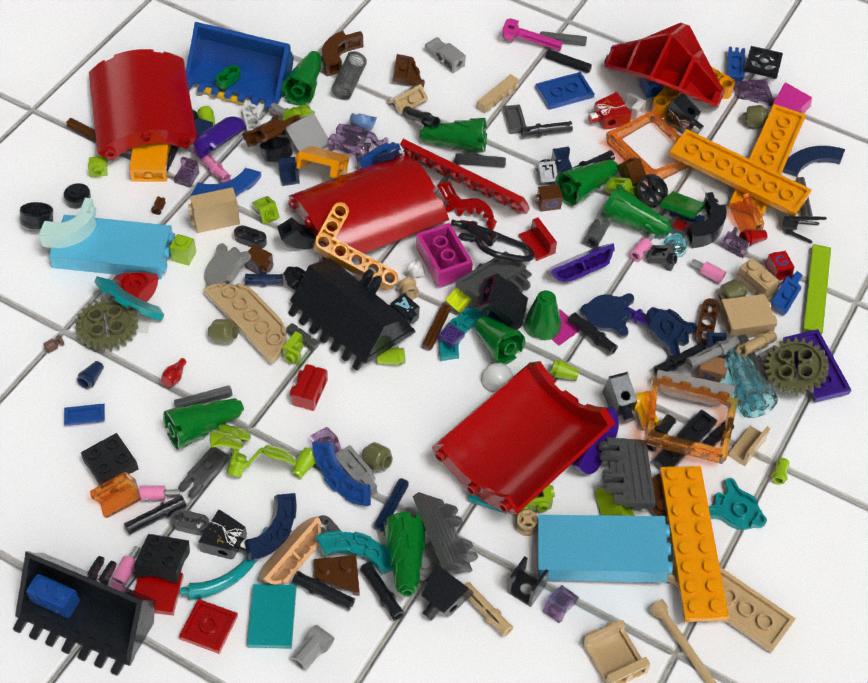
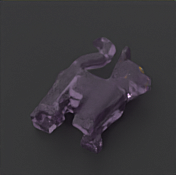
M338 124L336 134H331L328 138L329 151L337 149L345 154H352L358 159L369 152L371 143L365 142L366 139H371V142L377 147L387 143L389 139L385 137L382 140H378L375 133L367 131L361 126Z

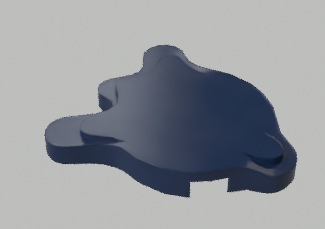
M631 293L620 297L607 294L599 295L589 303L582 305L580 313L594 328L602 331H613L620 337L625 338L629 334L626 324L632 318L631 312L626 311L625 308L633 304L634 296Z
M651 307L647 310L646 315L652 337L666 348L669 356L674 357L680 354L679 344L685 346L689 343V334L697 330V325L693 322L685 321L678 313L671 309L662 310Z

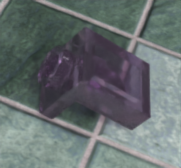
M181 157V167L174 177V183L191 188L199 175L198 162L191 158Z
M734 227L732 232L728 231L724 238L726 242L724 249L744 258L750 242L736 236L738 228Z
M328 427L310 435L312 442H333L335 454L342 450L338 437Z
M561 585L549 596L543 612L560 623L563 621L565 614L577 603L579 596Z

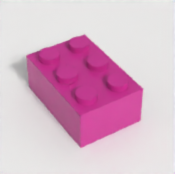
M450 223L416 234V249L438 287L456 282V280L472 271L473 262Z

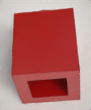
M786 250L769 254L765 264L767 270L779 281L784 280L787 276L791 277L795 268Z

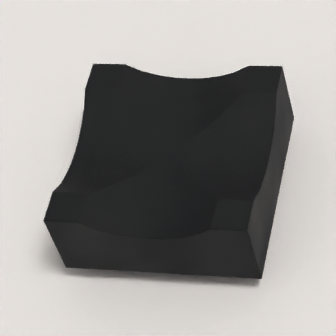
M117 433L80 452L84 463L90 469L102 490L109 487L118 478L139 470L137 461Z
M148 534L134 564L135 576H155L177 583L183 564L190 553L189 540Z

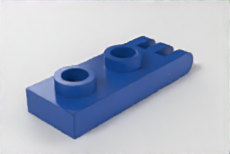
M729 46L726 75L734 79V81L743 82L745 48H742L741 52H739V47H735V51H732V47Z

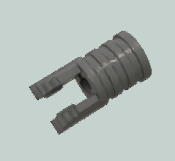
M595 219L583 239L584 244L589 248L598 247L610 226V221L605 219L600 225L599 219Z

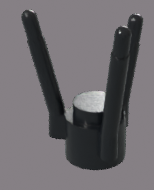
M784 216L782 230H786L787 235H792L812 243V240L793 232V230H797L798 224H820L819 222L805 220H826L827 217Z

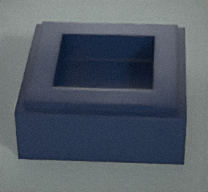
M397 148L382 152L376 156V159L379 163L393 160L400 153Z

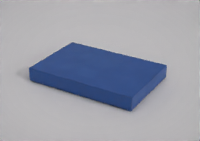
M581 72L535 84V89L548 110L594 98L595 94Z

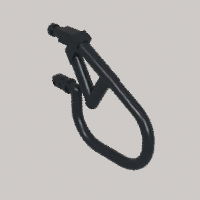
M451 220L452 227L456 226L467 230V233L458 235L461 241L475 242L481 251L492 257L517 262H530L535 258L532 248L521 241L477 225L478 222L473 220ZM496 240L523 249L528 255L521 256L498 252L487 246H492Z

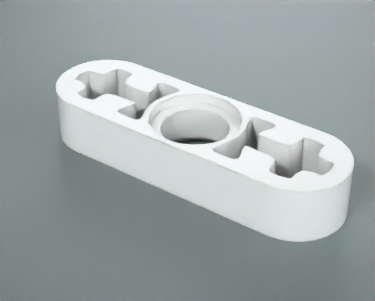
M251 103L245 104L242 108L243 118L246 122V131H250L262 124L257 106ZM251 122H257L254 126L249 125Z

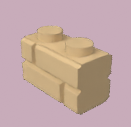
M751 258L739 267L736 279L742 281L745 287L754 295L765 294L767 299L774 295L779 280L756 260Z

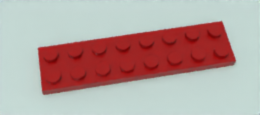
M404 138L402 139L400 145L404 149L403 152L410 155L412 161L418 160L422 162L424 167L430 170L433 167L437 169L436 172L444 177L449 175L454 182L458 184L463 182L467 184L466 187L470 190L476 191L477 189L486 198L490 199L493 197L497 199L496 202L503 206L508 204L512 206L511 209L519 214L521 212L527 214L530 210L524 197Z

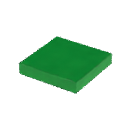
M672 191L661 201L660 206L694 219L704 209L705 203Z

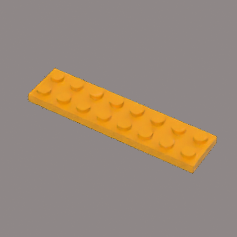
M773 104L749 159L782 174L806 114ZM735 189L728 207L763 218L768 204Z
M688 129L684 131L669 151L670 157L790 216H796L812 189Z
M701 466L660 467L659 472L667 521L670 526V539L684 622L727 621L729 615Z

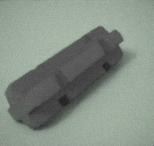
M291 323L287 326V333L291 336L295 331L302 334L303 344L305 346L308 345L309 349L314 351L318 348L319 341L311 338V335L298 328L297 325Z

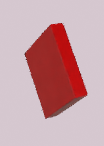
M180 573L177 583L155 576L138 577L135 591L155 599V613L174 616L184 575Z
M198 599L179 635V639L220 654L238 618V613Z

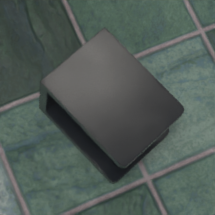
M524 556L510 575L507 593L532 607L546 587L549 570L545 569L538 580L525 573L528 557ZM523 584L532 586L530 594H524L520 588Z

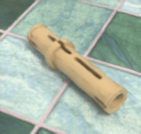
M771 330L765 334L760 333L756 335L754 339L737 347L738 355L745 357L758 349L768 347V344L777 340V334L775 332L772 333Z
M466 582L464 585L474 592L469 601L486 617V621L489 624H493L504 637L507 636L514 626L501 615L502 612L498 608L495 609L471 582Z

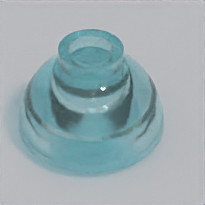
M679 233L668 236L662 244L673 246L677 258L684 256L687 252V242Z

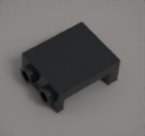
M496 273L484 279L476 309L481 313L490 309L503 319L507 326L518 330L523 324L528 297Z

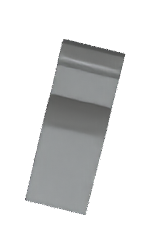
M436 37L425 44L426 50L431 51L436 60L452 73L465 67L466 55L451 43L445 44L439 37Z

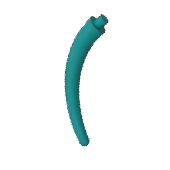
M247 556L234 569L220 577L204 582L189 583V587H181V596H189V600H195L218 594L242 579L258 560L249 562Z

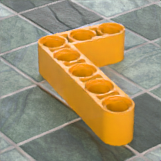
M712 67L725 92L722 99L731 98L735 85L734 79ZM669 88L662 90L653 100L651 114L656 118L665 117L671 102L681 93Z
M336 203L314 241V251L326 259L331 258L338 265L361 278L368 268H374L376 274H374L372 280L376 275L382 278L380 288L384 290L392 289L398 281V274L395 270L336 239L349 213V208L345 203ZM335 211H341L343 216H338ZM327 226L334 227L335 231H329ZM318 242H325L327 247H321ZM335 250L342 251L343 256H338ZM351 259H357L360 265L353 264ZM385 276L390 277L392 279V283H388L385 280Z

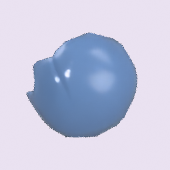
M352 113L349 121L356 130L366 132L373 129L377 117Z

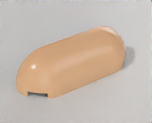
M318 516L304 521L289 535L286 541L261 568L259 573L261 580L277 585L286 583L292 578L318 547L315 536L321 533L320 525H322Z

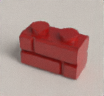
M306 364L303 371L299 370L298 382L296 386L293 385L291 387L290 397H292V404L294 406L314 411L328 381V371Z

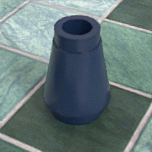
M95 361L78 373L77 383L85 389L93 387L104 369L103 364Z

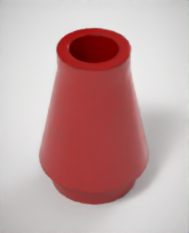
M744 229L739 234V241L743 246L750 247L766 240L768 235L766 230Z

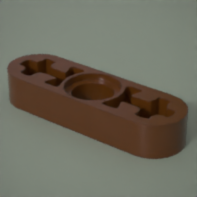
M713 298L703 301L695 333V342L697 344H705L706 338H702L703 331L708 333L715 330L720 305ZM709 306L712 307L711 313H708ZM708 319L712 324L706 325L702 320Z

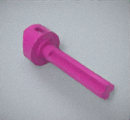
M512 18L506 19L502 29L504 39L512 42L517 36L558 51L561 50L563 45L562 41L519 28V21Z

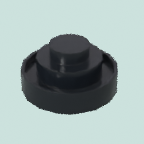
M82 183L69 185L64 191L66 203L73 207H80L85 198H91L90 189Z
M297 266L286 267L283 275L287 285L292 289H296L305 271Z

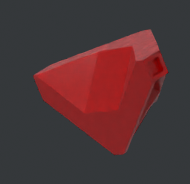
M681 22L647 37L612 45L609 55L606 56L604 61V67L609 70L658 84L719 108L725 93L690 25Z

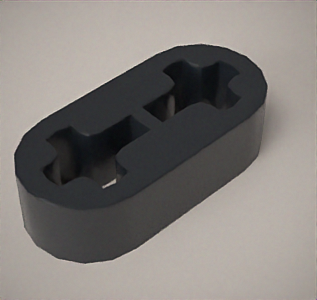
M243 225L234 229L235 241L249 247L255 244L261 248L267 245L266 234L260 230Z

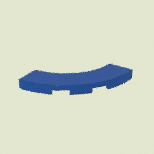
M245 167L238 176L223 183L203 184L198 182L191 196L232 187L235 196H239V193L246 189H251L262 177V174L259 171Z
M325 441L312 442L316 465L320 468L325 477L324 480L334 492L336 491L345 497L347 501L363 506L371 505V485L353 479L343 470L337 460L334 443Z

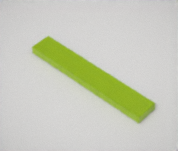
M817 244L812 246L803 332L818 329L821 335L823 333L831 247Z

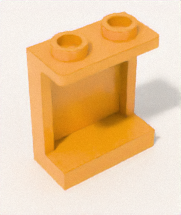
M154 143L132 148L129 169L132 182H167L168 154L171 150L170 144Z
M310 146L297 153L295 158L296 168L301 169L311 164V162L331 166L329 177L338 178L347 173L350 155Z

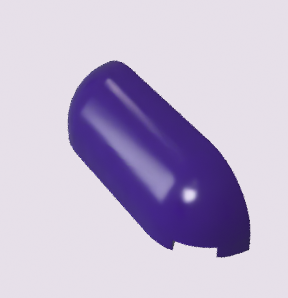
M230 116L201 133L194 141V149L200 159L204 158L246 129V122L239 117Z
M614 243L588 250L550 267L548 271L552 277L562 282L576 280L607 266L610 263L613 252H615Z
M607 407L606 409L615 424L572 463L573 467L584 474L595 473L602 463L600 458L602 451L599 450L598 444L606 441L607 437L616 438L619 420L613 407Z

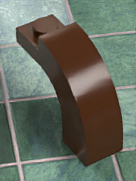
M344 31L332 35L324 43L322 63L327 77L339 73L342 67L340 56L343 53L364 47L361 31L345 35Z

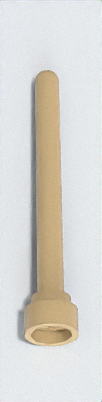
M661 599L651 605L649 610L653 616H657L658 619L664 622L706 683H717L669 616L668 605L665 601Z

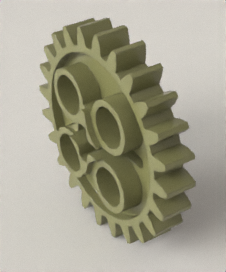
M104 297L101 299V302L94 300V305L88 303V309L82 308L83 314H77L78 320H75V330L78 339H81V343L86 344L88 349L93 346L94 351L101 348L102 352H104L106 348H109L110 352H112L113 347L119 350V344L126 346V340L132 341V335H136V329L139 328L136 310H133L132 306L126 308L118 302H114L112 297L108 301H105ZM104 312H107L110 337H107Z
M795 337L794 342L787 338L786 344L779 341L780 347L773 345V351L769 350L768 357H765L764 370H766L765 376L768 377V383H773L774 389L780 387V393L787 390L788 396L791 392H795V396H798L801 391L805 396L806 390L813 393L814 386L820 388V382L825 383V377L828 376V356H825L824 350H820L819 344L813 347L812 340L807 344L805 343V338L801 342H798L797 337ZM795 352L798 353V381H795L794 376Z

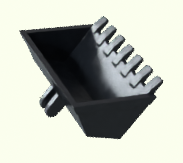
M329 258L308 266L295 293L290 299L293 304L288 314L294 317L299 310L303 311L299 323L306 325L311 318L313 323L309 331L312 334H316L319 328L322 327L324 331L320 341L326 343L333 336L335 340L330 349L333 352H337L342 345L346 348L341 358L344 361H348L352 354H354L356 359L352 368L359 370L364 363H369L416 331L410 326L404 316L376 295L382 283L380 276L376 275L372 280L374 271L368 269L359 281Z
M25 551L15 617L18 619L13 630L21 633L26 624L31 623L34 626L29 637L33 640H37L42 631L47 630L50 633L45 644L49 647H53L61 636L66 639L61 649L65 654H70L77 643L82 646L78 654V659L81 661H86L93 650L99 653L94 662L95 667L99 669L103 668L108 658L114 659L115 662L111 668V674L116 676L120 674L124 665L131 666L136 653L154 624L155 599L109 581L117 565L114 561H110L102 574L98 575L105 562V558L102 556H98L90 569L86 571L45 553ZM37 574H41L76 590L80 601L70 618H65L59 613H54L30 601L26 590Z

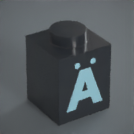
M405 293L390 303V306L404 316L409 324H414L419 319L420 306Z

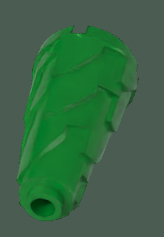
M317 51L309 52L288 74L281 85L282 94H286L285 99L295 105L310 103L315 96L317 78L322 62V56Z
M470 118L469 120H454V122L440 123L437 128L426 125L423 129H420L419 138L424 143L485 153L487 145L485 128H487L486 118Z
M604 160L559 173L556 176L555 185L559 184L563 197L562 201L567 205L574 206L589 197L591 193L600 189L610 178L617 175V162Z
M617 184L616 188L619 191L613 190L603 209L607 213L602 212L601 216L648 233H654L657 237L663 238L664 235L668 236L672 229V226H670L671 222L640 201L635 195L627 191L625 187Z
M233 398L172 408L163 412L165 429H169L170 433H167L172 445L176 449H181L193 441L209 435V432L218 429L220 424L226 425V423L240 417L244 407L241 400Z
M399 512L387 517V523L384 521V535L386 536L387 548H389L390 564L393 567L395 588L402 596L409 597L417 591L420 582V567H422L426 528L421 515L416 513L415 518L411 517V512Z

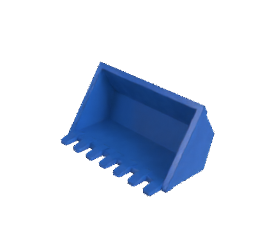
M195 22L186 66L188 88L191 89L194 84L199 85L197 91L203 93L209 87L212 88L211 95L217 96L220 90L226 91L224 94L226 99H230L233 94H238V102H244L247 97L252 98L251 104L258 105L260 100L266 101L264 108L269 109L272 103L278 104L283 96L281 85L293 69L294 57L290 50L291 46L288 43ZM230 65L240 67L241 78L227 89L216 87L215 76Z

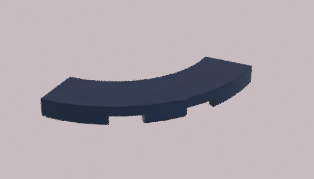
M812 146L801 149L788 158L782 172L798 177L805 167L816 161L818 163L829 162L840 165L845 149L834 146Z
M295 493L277 494L274 496L275 509L269 527L261 535L245 540L249 562L266 557L286 541L292 531L293 521L296 518L297 503Z

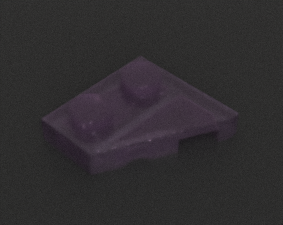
M766 79L735 82L734 91L738 99L750 100L758 103L760 100L768 102V106H773L774 98Z

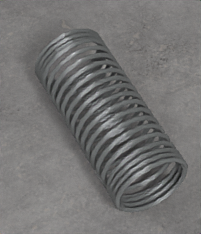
M351 51L347 54L331 88L335 97L342 100L351 98L367 64L363 54L356 51ZM355 57H358V58L361 57V58H362V59L359 60V61L354 60V59H357V58H355Z

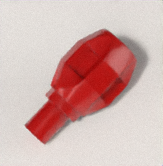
M181 358L177 363L166 367L162 373L161 382L167 387L176 385L182 378L183 367L187 361Z

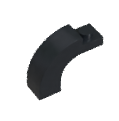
M713 192L706 193L704 198V209L708 219L689 223L686 236L691 249L711 244L720 236L727 215L725 204L719 205L718 199H715Z
M291 217L277 226L281 240L287 245L298 249H313L316 238L311 229L307 228L306 225L298 223Z

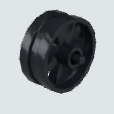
M275 137L260 144L262 159L266 162H278V159L288 158L293 154L291 141L287 137Z
M650 174L642 177L636 183L633 193L650 208H656L668 196V188L662 178Z
M30 202L20 207V223L26 228L41 229L44 221H54L53 208L47 203Z

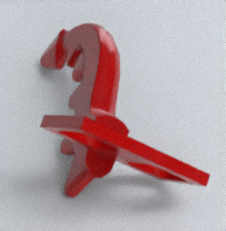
M451 182L437 185L444 200L447 201V213L456 209L457 215L461 216L465 210L470 215L473 214L474 209H476L478 215L484 211L483 218H488L486 222L488 228L494 230L497 221L494 219L492 209L485 201L478 198L461 199L455 192Z

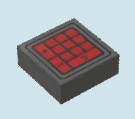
M675 216L670 224L672 226L670 233L684 238L687 234L689 223L692 222Z

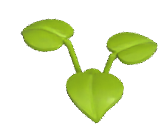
M220 424L218 430H213L210 434L211 448H233L232 457L226 472L234 477H242L245 467L249 468L260 453L288 462L296 467V461L291 453L284 448L274 445L261 447L247 461V456L239 453V450L244 446L241 439L250 441L251 434L241 427Z

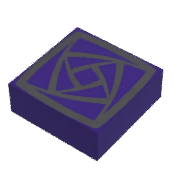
M451 323L438 334V339L450 348H453L465 337V333Z

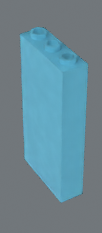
M64 214L61 223L67 222L76 216ZM95 218L97 226L88 238L70 247L52 248L49 255L52 268L113 275L146 272L157 274L161 280L163 272L166 273L167 259L171 257L169 247L175 238V233H173L171 225Z
M538 514V579L547 569L549 570L547 581L667 583L668 574H672V561H668V556H671V543H667V537L670 536V526L666 524L665 516Z

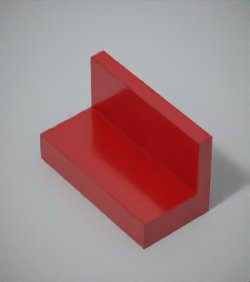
M539 217L532 219L530 230L518 235L523 243L532 248L536 261L556 253L557 241Z

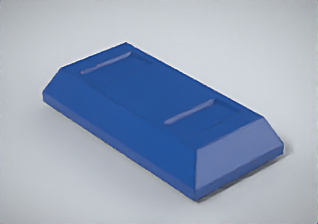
M105 403L64 408V425L66 426L105 421Z

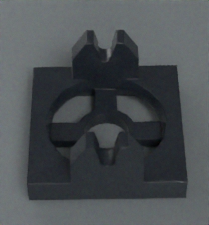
M751 46L744 72L777 79L783 53ZM762 58L767 59L768 62H767V63H763V62L760 61V59H762ZM751 61L758 62L760 68L753 66ZM768 65L775 66L771 70L765 69V66Z

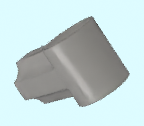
M317 624L314 625L307 633L304 643L292 655L291 660L297 667L307 671L321 653L329 650L335 637Z

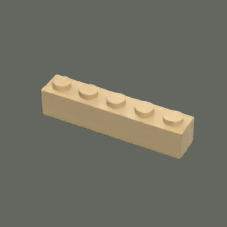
M512 74L507 76L477 101V109L484 114L490 111L492 107L496 106L514 89H517L519 79Z

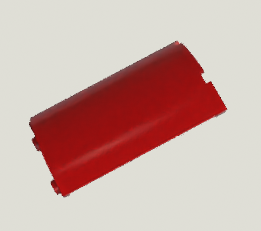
M137 49L115 54L113 58L101 61L89 71L97 152L99 155L113 161L125 151L141 145L162 143L175 145L187 150L194 143L197 134L183 58L165 51L161 53L154 52V49Z
M406 153L399 154L393 160L371 164L288 196L290 209L304 219L306 227L311 229L315 238L319 234L333 206L336 203H345L349 208V213L336 239L363 254L449 220L442 199H437L433 191L436 187L423 167L416 160L412 161L411 156ZM335 211L338 216H343L341 211ZM327 226L329 231H335L334 227ZM318 242L321 247H327L325 242ZM335 250L338 256H343L342 251Z
M541 361L529 362L431 448L435 452L436 459L441 463L443 462L471 495L478 496L504 513L518 514L605 434L615 422L606 407L594 406L588 403L582 405L578 403V398L567 390L562 392L555 385L556 380L546 370Z

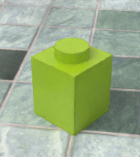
M180 234L175 236L169 247L172 261L188 266L197 253L194 238Z

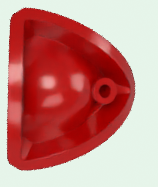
M146 272L123 273L114 277L115 283L120 288L145 302L155 293L159 280L157 274Z

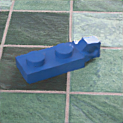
M384 143L356 159L359 168L377 163L376 156L382 152L397 148L401 150L399 143Z
M798 271L792 274L791 277L787 276L782 281L770 301L771 307L783 316L788 312L802 288L798 283L803 275Z

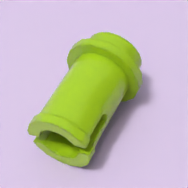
M778 458L776 460L775 471L771 475L774 483L784 484L788 480L787 470L790 464L788 459Z

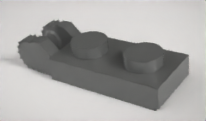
M217 447L210 448L187 473L178 489L181 492H185L190 487L192 481H194L195 485L190 489L188 497L191 499L195 498L201 492L202 487L204 488L230 460L229 455Z

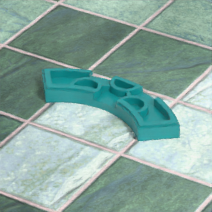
M96 276L94 282L97 287L105 294L109 293L115 297V301L126 308L132 306L135 310L140 311L139 314L159 321L163 320L164 313L159 306L132 296L120 288L114 280Z
M476 305L463 310L460 315L452 318L448 324H453L466 334L475 327L476 321L487 316L486 311L481 313L476 309ZM440 340V361L459 359L460 342L453 348H450Z
M342 530L330 531L315 536V541L324 557L335 553H349L371 562L381 575L393 570L390 564L389 548L375 541L371 536L359 532H342Z

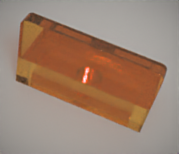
M750 192L743 194L741 201L729 206L740 232L744 229L763 230L764 220Z
M126 472L89 491L91 498L100 503L105 518H109L141 500L136 479Z

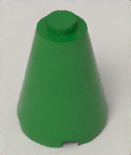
M548 290L538 293L524 319L526 333L532 338L535 336L540 338V340L546 341L555 338L562 326L556 296Z
M487 316L476 321L475 331L496 362L505 365L509 364L517 358L515 356L517 352H522L524 349L525 337L520 331Z

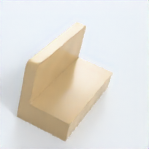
M419 84L387 100V103H394L399 115L403 114L404 107L414 108L428 100V97L422 85Z
M750 425L731 449L728 456L746 466L766 441L771 428L767 426L763 432H760Z

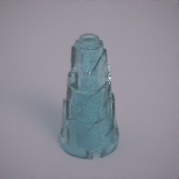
M737 348L728 351L726 354L727 367L732 385L736 386L734 397L740 413L742 412L743 416L747 418L765 415V409L769 408L771 411L777 404L778 398L774 389L767 383L762 373L757 370L752 359H749L747 355L745 357L738 355Z

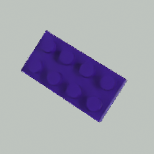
M818 329L783 337L782 342L784 344L787 343V338L791 342H794L795 337H797L798 342L805 338V343L807 344L812 340L813 347L819 344L820 350H824L825 356H828L827 363H829L828 376L825 377V383L820 382V388L814 386L813 393L808 390L814 403L850 394L852 389ZM795 352L794 365L798 371V353Z

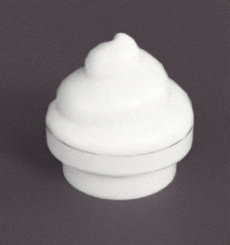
M414 259L405 270L408 276L412 278L425 275L422 263Z

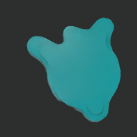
M727 478L724 482L726 494L716 493L714 496L715 504L709 506L711 519H719L737 530L764 527L767 518L762 513V510H760L759 501L750 493L742 491L733 478Z

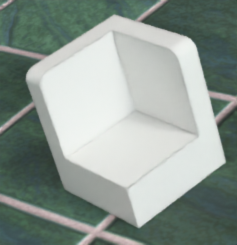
M629 93L626 105L632 113V121L636 122L644 114L646 100Z

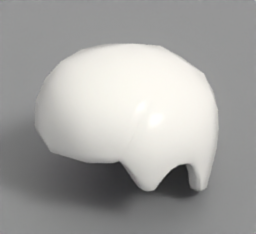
M493 363L485 369L482 383L489 391L496 392L513 377L512 371L503 363Z

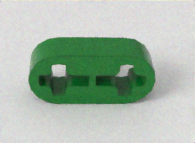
M230 65L215 76L216 87L227 89L241 78L240 67Z

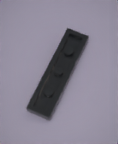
M701 409L654 458L653 463L659 468L677 467L716 425L717 419Z

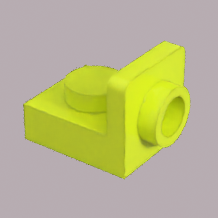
M457 287L445 299L459 313L462 312L471 300L474 301Z

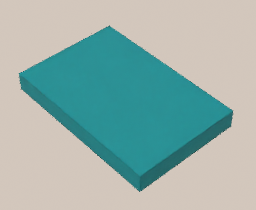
M253 584L248 648L292 649L296 585Z

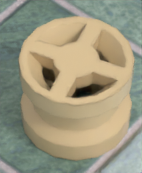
M407 277L399 281L398 289L401 291V295L405 293L412 300L419 295V289L416 287L414 278Z
M523 510L518 514L516 528L521 535L530 536L535 533L538 523L536 513L531 510Z

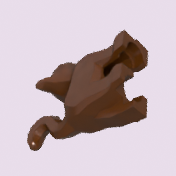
M275 115L268 122L253 130L242 133V136L248 147H252L257 143H263L279 135H285L284 128L300 120L301 116L295 115L281 121L279 116Z

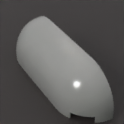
M657 371L658 386L665 394L690 401L721 405L731 399L736 387L681 374Z

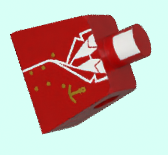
M615 92L595 102L594 113L588 114V120L591 124L599 122L602 128L607 130L630 125L632 113L618 92Z

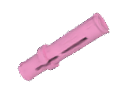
M193 148L194 151H192V153H193L196 157H198L197 154H196V152H195V149ZM210 154L202 159L199 158L209 168L210 173L217 176L222 183L231 179V175L223 168V165L220 162H216Z

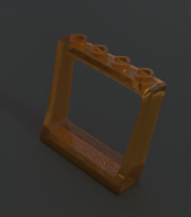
M653 110L606 133L607 144L623 160L629 158L641 159L646 175H657L664 180L690 167L680 161H676L658 169H653L623 140V138L645 125L654 123L676 143L681 136L677 133L675 126L672 124L668 125L665 117L662 114L657 115Z
M662 376L660 379L653 377L650 386L643 444L723 464L728 456L738 399L730 397L728 392L719 391L718 394L710 392L711 389L705 386H700L699 389L691 387L692 384L686 381H681L679 384L672 382L670 377ZM658 388L726 405L728 411L720 447L716 448L656 432L654 430Z

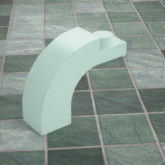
M85 198L77 216L67 222L44 221L39 232L42 247L66 248L88 238L97 226L95 221L97 209L94 207L93 199Z

